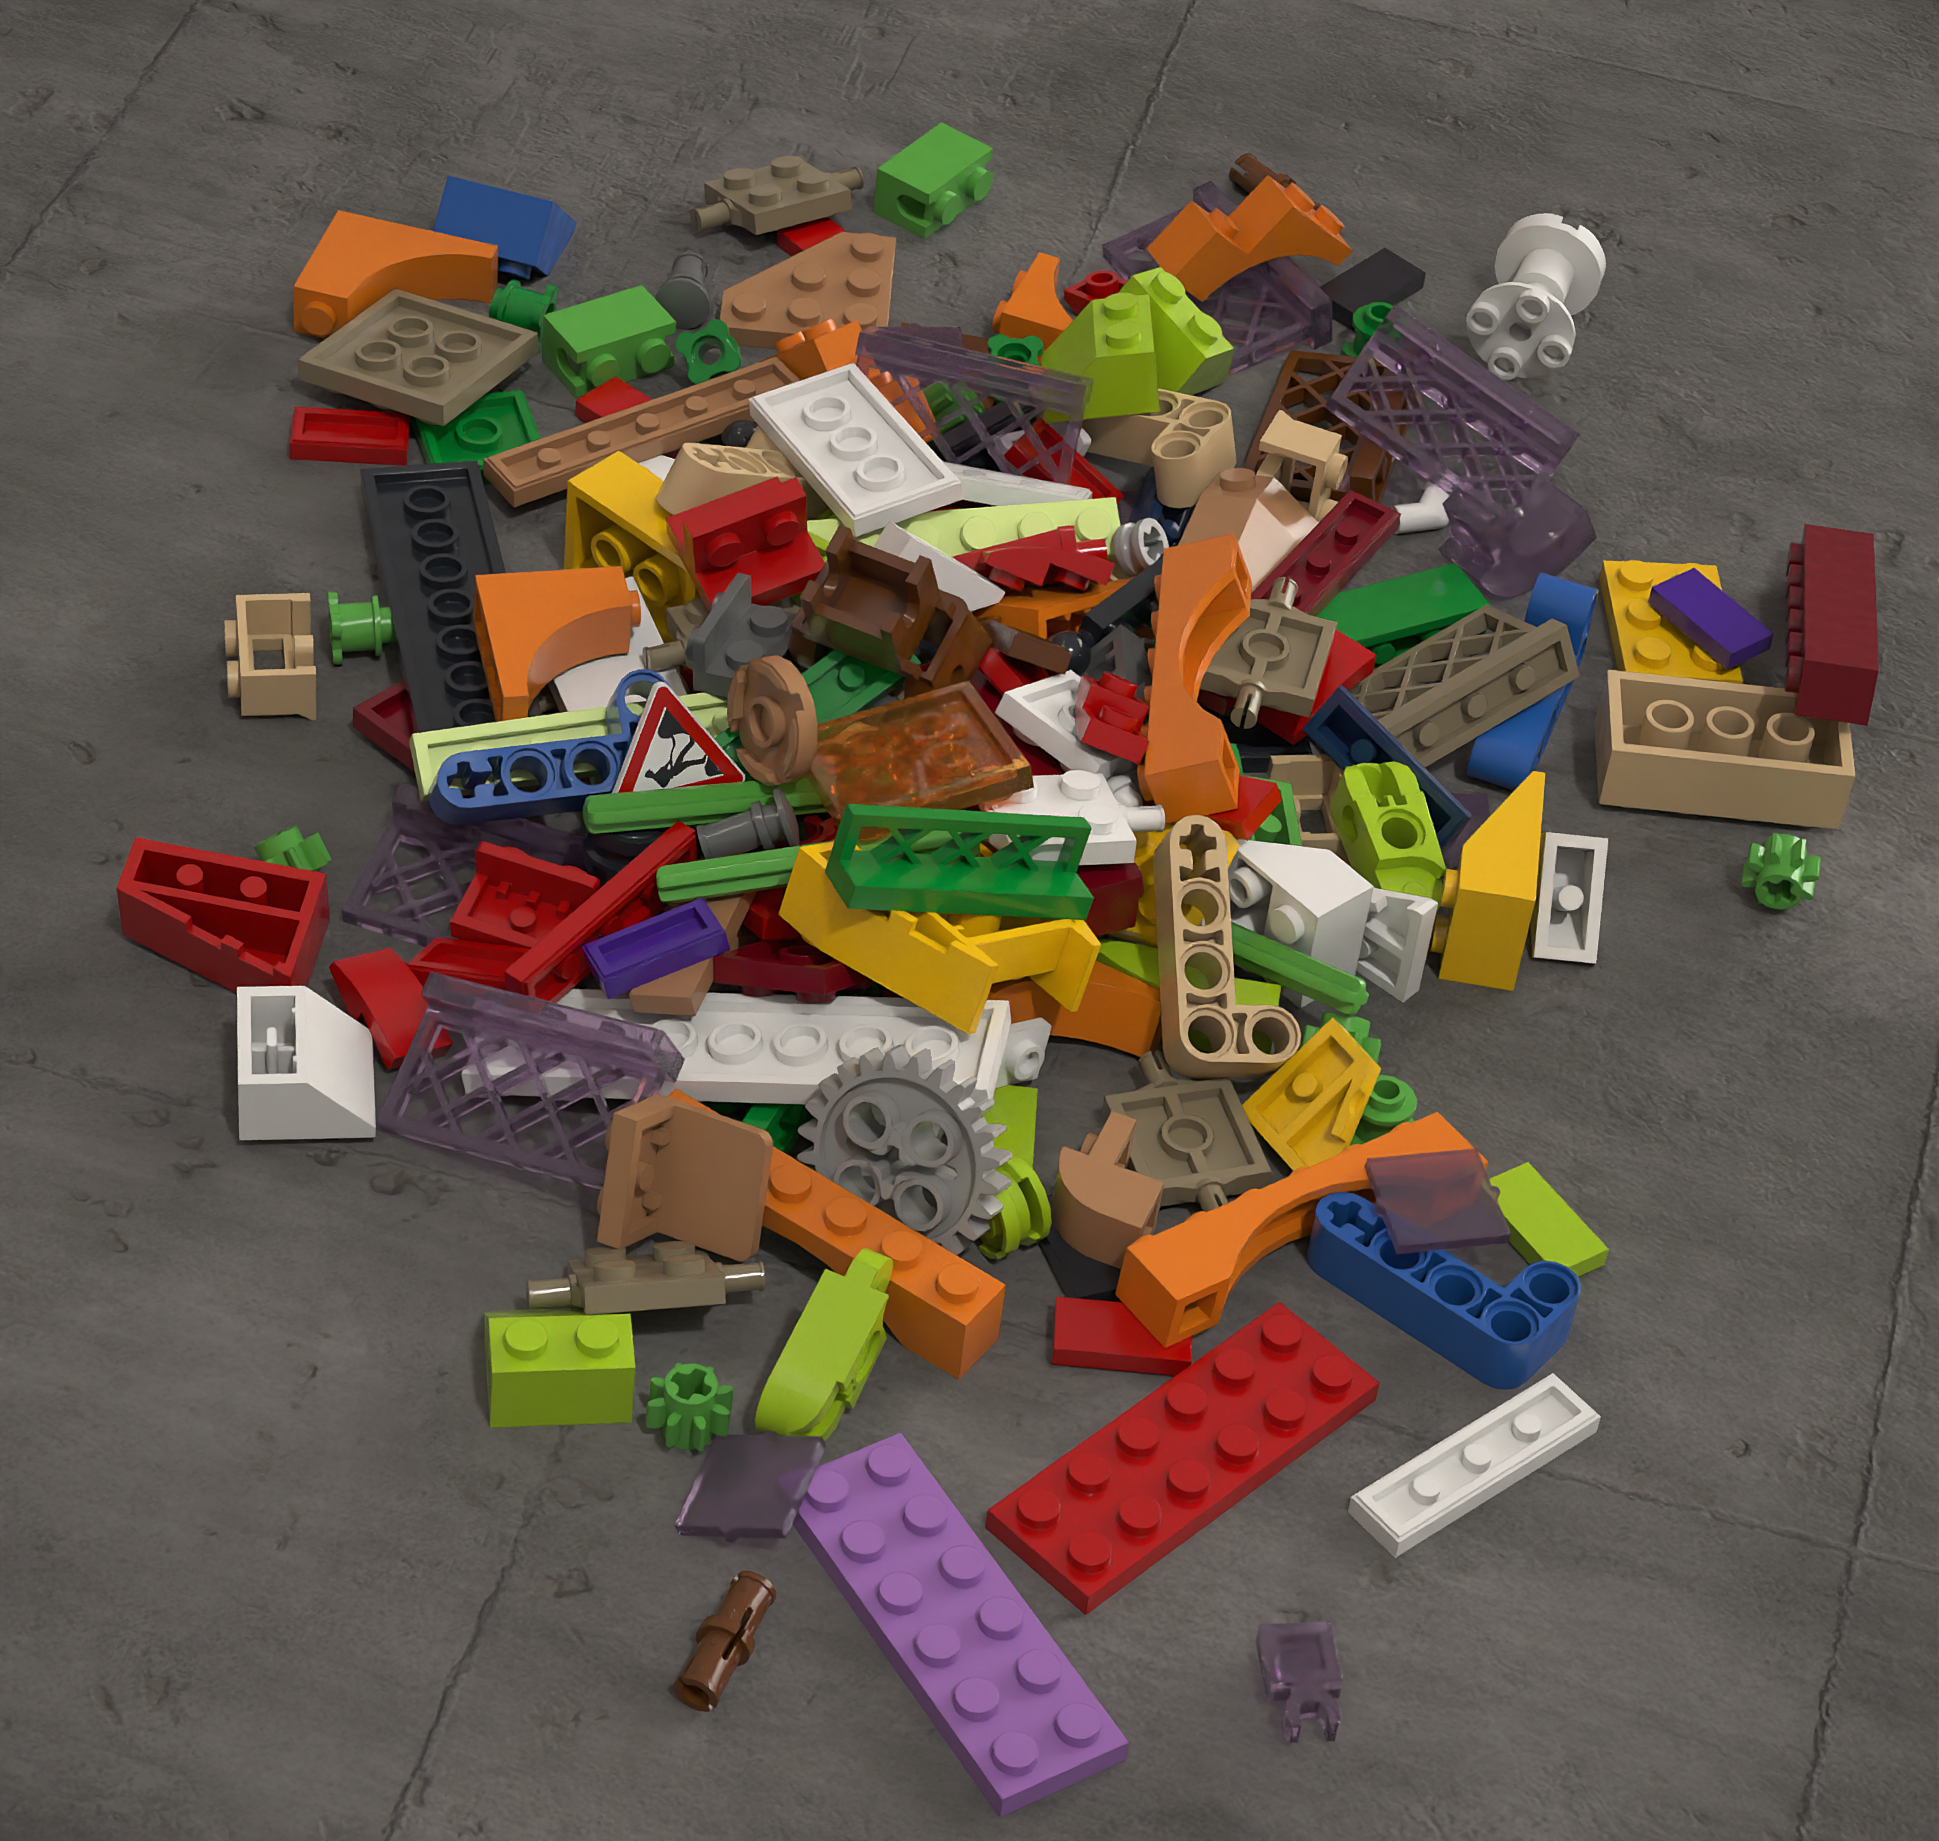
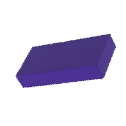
M1692 568L1651 588L1648 603L1726 669L1770 650L1774 633L1697 569Z
M703 898L582 946L586 964L607 999L730 950L725 930Z

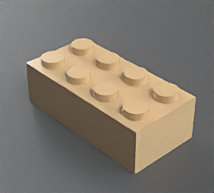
M1607 670L1594 722L1599 804L1840 830L1855 780L1850 723L1794 715V693L1785 692L1784 688Z

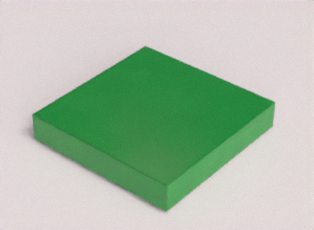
M523 390L485 394L445 426L426 424L419 418L411 416V423L425 464L478 460L484 485L491 484L483 475L485 458L541 439Z

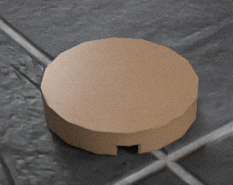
M778 655L752 659L750 664L741 665L734 673L728 692V726L731 733L739 732L743 748L736 749L737 756L749 774L755 780L767 786L799 781L811 769L817 750L818 723L812 695L804 677L791 661Z

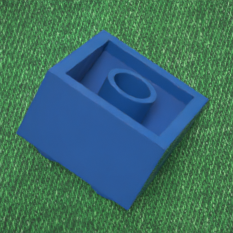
M448 175L433 231L497 245L498 272L510 277L529 280L531 272L546 276L550 274L574 234L577 222L553 201Z

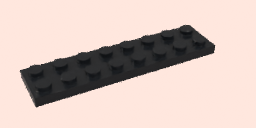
M478 460L360 469L361 492L386 605L391 609L393 637L414 732L422 733L496 722L473 625L475 575L506 573ZM537 696L528 710V717L542 716Z

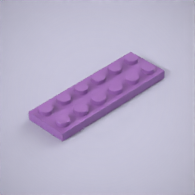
M902 1433L778 1483L776 1502L999 1817L1005 1816L1126 1760L1129 1746L1128 1740Z

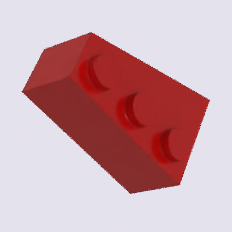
M135 837L116 888L124 936L237 993V987H307L330 922L326 873Z

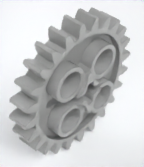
M897 1045L885 1052V1055L877 1047L861 1055L860 1061L853 1057L838 1066V1074L834 1073L818 1084L823 1094L811 1099L805 1105V1108L816 1119H812L800 1126L798 1133L814 1142V1145L797 1155L798 1160L806 1164L815 1165L817 1173L953 1254L958 1255L971 1246L970 1239L975 1241L990 1229L986 1219H991L1000 1213L1004 1207L994 1195L1011 1186L1009 1178L995 1171V1168L1012 1159L1011 1152L995 1148L993 1143L995 1138L1007 1130L1006 1125L987 1124L984 1118L994 1106V1100L986 1099L975 1103L970 1095L975 1089L977 1079L973 1076L960 1084L953 1081L955 1061L952 1059L938 1066L935 1070L932 1069L931 1051L926 1048L913 1055L909 1060L904 1045ZM871 1103L883 1112L886 1127L874 1118ZM933 1122L945 1131L948 1146L941 1143L935 1136ZM947 1166H951V1167L955 1168L956 1171H957V1173H956L953 1169H951V1168H949V1167H947ZM861 1167L872 1175L875 1189L871 1188L864 1181ZM922 1186L929 1189L934 1195L937 1209L930 1206L925 1200Z

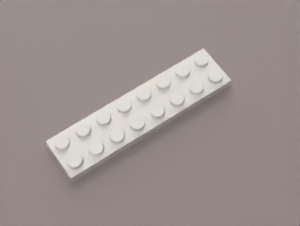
M571 989L528 1027L510 1017L507 1001L489 999L461 1075L466 1094L638 1100L648 1099L657 1094L668 1096L673 1090L678 1089L698 1102L806 1104L811 1099L823 1094L818 1084L830 1075L838 1074L837 1067L853 1057L860 1061V1056L873 1048L878 1047L883 1055H885V1052L897 1045H904L909 1060L925 1048L930 1049L932 1069L934 1070L950 1059L955 1061V1072L952 1080L957 1084L974 1076L977 1079V1083L970 1097L977 1103L982 1100L993 1099L1011 1025L1009 1001L986 1000L976 1032L967 1034L905 998L836 996V999L830 1002L804 1003L797 1001L796 995L772 994L771 996L755 997L746 996L741 993H707L696 1016L634 1012L629 996L630 991L607 999L603 990Z

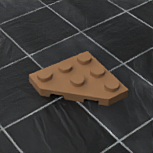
M841 232L723 291L720 320L727 324L730 330L729 335L734 338L739 346L775 349L773 343L831 318H833L837 328L858 320L874 356L887 339L897 237L878 236L873 233ZM878 337H881L878 343L876 344L875 348L873 349V344L875 343ZM883 349V351L881 352V354H882L883 356H885V350H884V349ZM881 356L875 357V358H877V359H879V360L885 359V358H883V357H881Z

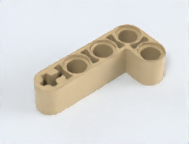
M1041 373L1031 383L1036 420L1040 417L1044 419ZM1158 388L1160 412L1077 420L1091 438V444L1087 452L1153 466L1158 500L1168 507L1185 508L1196 505L1201 493L1219 472L1234 468L1237 463L1231 409L1225 403Z
M759 425L746 448L684 443L656 495L657 502L668 512L675 515L777 476L781 483L797 477L807 497V521L813 520L828 508V505Z
M1200 815L1186 816L1178 821L1161 840L1154 851L1153 858L1162 1041L1165 1060L1173 1071L1181 1076L1193 1079L1229 1077L1230 1079L1257 1080L1267 1078L1285 1064L1300 1046L1301 1032L1299 1024L1291 1013L1281 1007L1272 1005H1236L1227 843L1224 832L1210 818ZM1180 845H1187V849H1181ZM1192 856H1198L1199 860L1193 866ZM1181 904L1193 905L1199 909L1204 916L1205 926L1193 925L1187 921L1182 914ZM1190 966L1202 971L1207 978L1208 989H1198L1191 985L1186 978L1184 968ZM1188 1030H1198L1205 1034L1211 1042L1212 1053L1207 1054L1196 1050L1189 1041ZM1252 1031L1263 1032L1271 1038L1275 1047L1274 1055L1265 1054L1255 1046L1252 1039Z

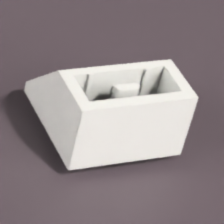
M1237 840L1240 846L1228 868L1231 921L1355 976L1374 886L1330 850L1252 840ZM1264 978L1267 983L1277 984L1271 980ZM1281 985L1280 992L1298 1008H1302L1314 1001Z
M306 986L237 987L239 1140L376 1137L373 1042L370 1030Z

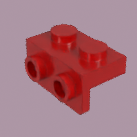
M481 841L475 851L476 874L450 920L451 937L465 941L531 949L600 889V880L574 866H560L529 856L524 851L515 847H501Z

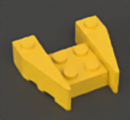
M985 839L980 842L981 850L979 857L989 858L999 851L989 842H986ZM834 841L799 848L779 915L794 927L808 944L967 1034L976 1032L992 983L1011 979L1018 980L1028 976L1070 1012L1078 1011L1101 947V943L1084 920L848 909L825 873ZM856 845L855 850L863 851Z

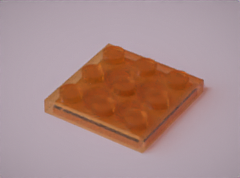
M969 680L818 724L817 750L811 769L805 774L838 828L846 804L960 810L981 803H999L1009 799L1014 793L1034 788L1031 765ZM862 827L858 840L878 839L885 836L890 830L880 827Z

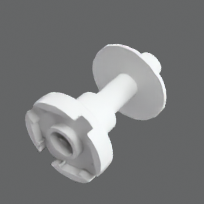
M1547 213L1535 214L1514 223L1500 243L1494 267L1499 284L1483 291L1472 304L1467 314V333L1471 345L1482 360L1488 363V369L1492 375L1499 379L1512 380L1516 377L1538 378L1549 375L1565 366L1571 356L1576 337L1571 315L1584 310L1600 289L1606 268L1605 255L1600 243L1583 226L1580 225L1578 230L1570 225L1561 223L1562 216Z

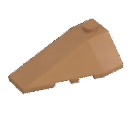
M1232 468L1219 472L1201 493L1179 545L1234 533L1252 580V593L1311 532L1318 522L1275 477L1255 475L1254 471L1246 468Z

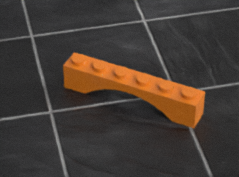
M1234 533L1165 548L1162 574L1156 575L1154 578L1159 610L1151 613V624L1156 645L1148 650V663L1153 678L1152 685L1146 686L1144 689L1145 702L1150 707L1148 710L1149 724H1144L1141 727V732L1150 742L1145 751V763L1138 765L1137 775L1144 800L1146 802L1154 800L1155 805H1162L1165 813V824L1178 822L1186 816H1205L1237 809L1240 772L1237 760L1221 720L1202 709L1197 703L1201 681L1212 658L1227 638L1250 616L1252 580Z
M678 1089L673 1090L667 1096L718 1114ZM773 1146L762 1226L797 1243L842 1276H845L853 1259L864 1248L891 1258L893 1260V1270L886 1289V1294L889 1295L884 1311V1322L903 1347L959 1380L999 1338L1006 1284Z
M1438 1112L1412 1123H1401L1385 1135L1362 1145L1353 1144L1344 1149L1339 1155L1314 1166L1300 1167L1288 1177L1261 1189H1250L1241 1194L1236 1200L1208 1212H1197L1183 1223L1156 1235L1149 1234L1140 1237L1126 1248L1115 1295L1163 1347L1167 1348L1219 1324L1227 1298L1240 1278L1262 1257L1288 1242L1311 1234L1316 1206L1321 1198L1336 1192L1354 1193L1368 1200L1411 1229L1425 1231L1475 1207L1488 1161Z

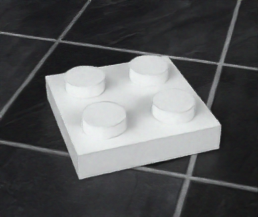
M1072 670L1067 671L1065 675L1058 674L1005 692L995 711L998 716L1013 726L1014 733L1021 740L1031 745L1040 746L1060 761L1064 772L1085 770L1092 773H1103L1105 779L1134 769L1139 765L1080 741L1076 731L1075 709L1077 690L1081 677ZM1144 754V756H1143L1142 761H1141L1140 764L1145 763V758H1146V755H1145V754Z

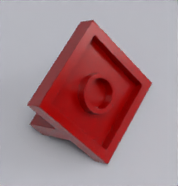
M777 476L666 518L667 534L709 613L717 593L725 592L737 573L751 576V603L766 606L803 592L809 580L815 582L825 564L808 533L807 497L797 477L781 483Z

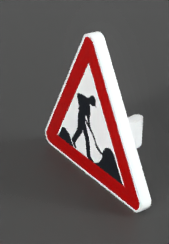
M657 682L652 686L612 793L745 781V774L665 682Z

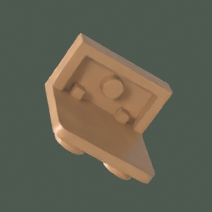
M661 1094L613 1113V1120L608 1127L605 1138V1145L608 1151L605 1182L597 1200V1211L600 1215L597 1242L616 1249H622L658 1232L681 1241L693 1242L697 1247L739 1262H744L754 1257L759 1249L773 1150V1140L770 1134L763 1129Z

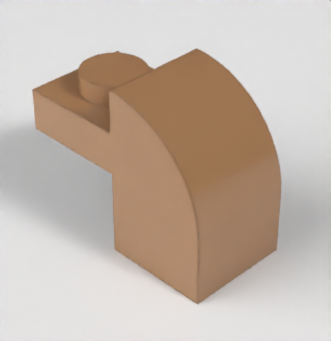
M1111 1111L1100 1134L1097 1135L1089 1132L1080 1152L1062 1147L1051 1202V1215L1056 1230L1072 1248L1089 1258L1122 1269L1126 1248L1140 1237L1152 1235L1156 1228L1164 1182L1127 1169L1137 1120Z

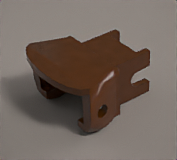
M839 525L825 550L827 561L815 582L809 580L799 598L802 606L791 624L792 633L788 643L793 660L802 668L808 670L826 656L823 645L907 677L904 689V704L906 707L925 716H943L961 701L993 640L968 609L966 602L962 598L938 588L931 559L919 555L916 563L854 540L851 529ZM922 639L940 645L926 672L922 671L919 664L910 661Z

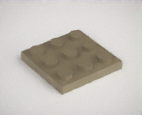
M395 288L298 359L299 380L323 387L324 390L330 393L345 394L370 402L374 407L380 409H392L419 418L426 424L445 426L538 353V333Z

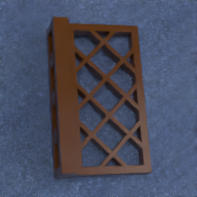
M1398 345L1393 360L1290 350L1243 468L1250 469L1255 472V475L1257 474L1261 464L1268 455L1267 452L1259 450L1260 440L1279 409L1283 410L1293 420L1309 425L1326 420L1333 427L1325 430L1342 435L1341 441L1347 439L1354 445L1339 452V454L1348 456V463L1342 484H1340L1337 490L1331 489L1330 499L1339 502L1351 490L1381 504L1421 395V347ZM1299 371L1322 373L1323 376L1305 382L1298 376ZM1361 378L1381 379L1361 388L1353 382ZM1335 388H1339L1344 393V395L1328 401L1320 395ZM1303 401L1311 406V408L1296 414H1292L1286 409ZM1356 407H1360L1366 412L1350 420H1347L1341 414ZM1295 462L1290 494L1296 500L1310 502L1316 466L1308 464L1301 467Z

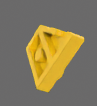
M1332 1017L1245 1101L1242 1107L1249 1122L1293 1171L1303 1166L1311 1167L1339 1155L1350 1146L1381 1067L1349 1032Z

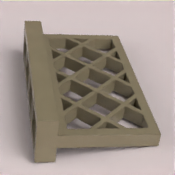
M1485 605L1374 669L1371 675L1348 691L1368 711L1394 708L1392 711L1371 714L1424 767H1427L1580 677L1566 624L1552 618L1535 627L1489 605ZM1488 628L1495 631V633L1478 635ZM1489 653V655L1463 658L1464 656ZM1448 658V660L1446 661L1431 662L1433 660ZM1442 680L1440 683L1416 686L1417 683ZM1401 686L1396 689L1383 690L1387 687Z

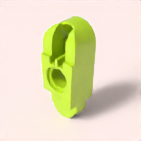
M1395 761L1381 764L1360 763L1345 767L1329 803L1332 819L1352 869L1372 884L1374 888L1431 898L1438 903V911L1442 890L1441 878L1445 873L1446 866L1423 791L1420 792L1416 776L1408 766Z
M864 1248L853 1259L845 1276L828 1269L824 1270L762 1392L755 1417L756 1430L790 1445L811 1447L812 1445L825 1442L836 1430L846 1407L853 1410L887 1339L883 1327V1316L889 1295L886 1294V1289L893 1270V1260L891 1258Z

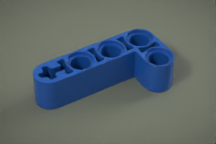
M1541 572L1534 585L1524 622L1535 627L1552 618L1566 624L1578 670L1588 639L1598 597V589ZM1574 680L1476 737L1466 776L1515 791L1532 771H1536Z
M639 669L629 672L623 677L606 706V723L609 735L466 751L449 756L442 762L429 789V803L432 811L441 820L449 824L464 825L583 810L585 799L588 796L611 794L613 792L641 716L632 713L628 709L625 697L639 695L647 700L655 683L665 682L668 686L669 683L660 674L652 670ZM582 762L593 765L599 771L602 783L587 785L581 782L574 774L573 764ZM526 770L532 773L539 783V791L527 793L517 789L512 784L510 772ZM490 774H493L492 783L485 784ZM453 779H461L464 789H474L469 799L462 798L459 788H449Z
M1330 1193L1321 1198L1316 1206L1307 1248L1306 1260L1310 1268L1318 1276L1480 1382L1496 1389L1508 1390L1518 1388L1526 1383L1564 1345L1569 1337L1581 1293V1283L1577 1275L1568 1267L1551 1261L1534 1262L1503 1288L1379 1207L1354 1193Z

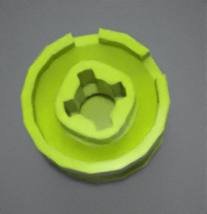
M1011 1152L1012 1159L995 1168V1171L1011 1180V1186L994 1195L1004 1207L1000 1213L989 1220L986 1219L990 1229L980 1237L984 1244L979 1246V1251L989 1259H1001L1012 1254L1018 1249L1019 1245L1029 1246L1043 1240L1049 1234L1052 1224L1050 1204L1038 1175L1024 1158Z

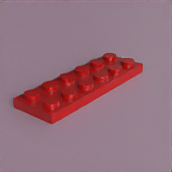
M1278 1302L987 1510L985 1528L1082 1613L1087 1615L1376 1400L1380 1382L1281 1302Z

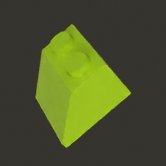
M1161 267L1133 275L1118 293L1149 294L1158 388L1193 395L1223 384L1229 377L1234 348L1223 337L1219 324L1209 315L1202 313L1185 294L1183 284L1175 276L1165 272Z
M1122 292L1112 294L1105 299L1092 300L1041 355L1045 424L1160 412L1149 294L1134 295Z
M582 1308L484 1311L483 1323L490 1428L632 1423L635 1357L631 1314L629 1312L585 1315Z

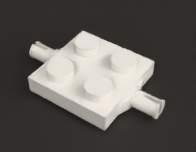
M1071 770L1063 775L1031 776L1025 773L1012 772L1002 777L978 778L976 801L983 812L1084 817L1092 829L1079 865L1134 863L1137 840L1133 832H1163L1165 827V813L1162 805L1126 807L1116 800L1103 773ZM992 834L985 839L986 842H989L998 850L1012 842L1008 835ZM1051 837L1030 851L1029 855L1033 860L1057 861L1065 838Z

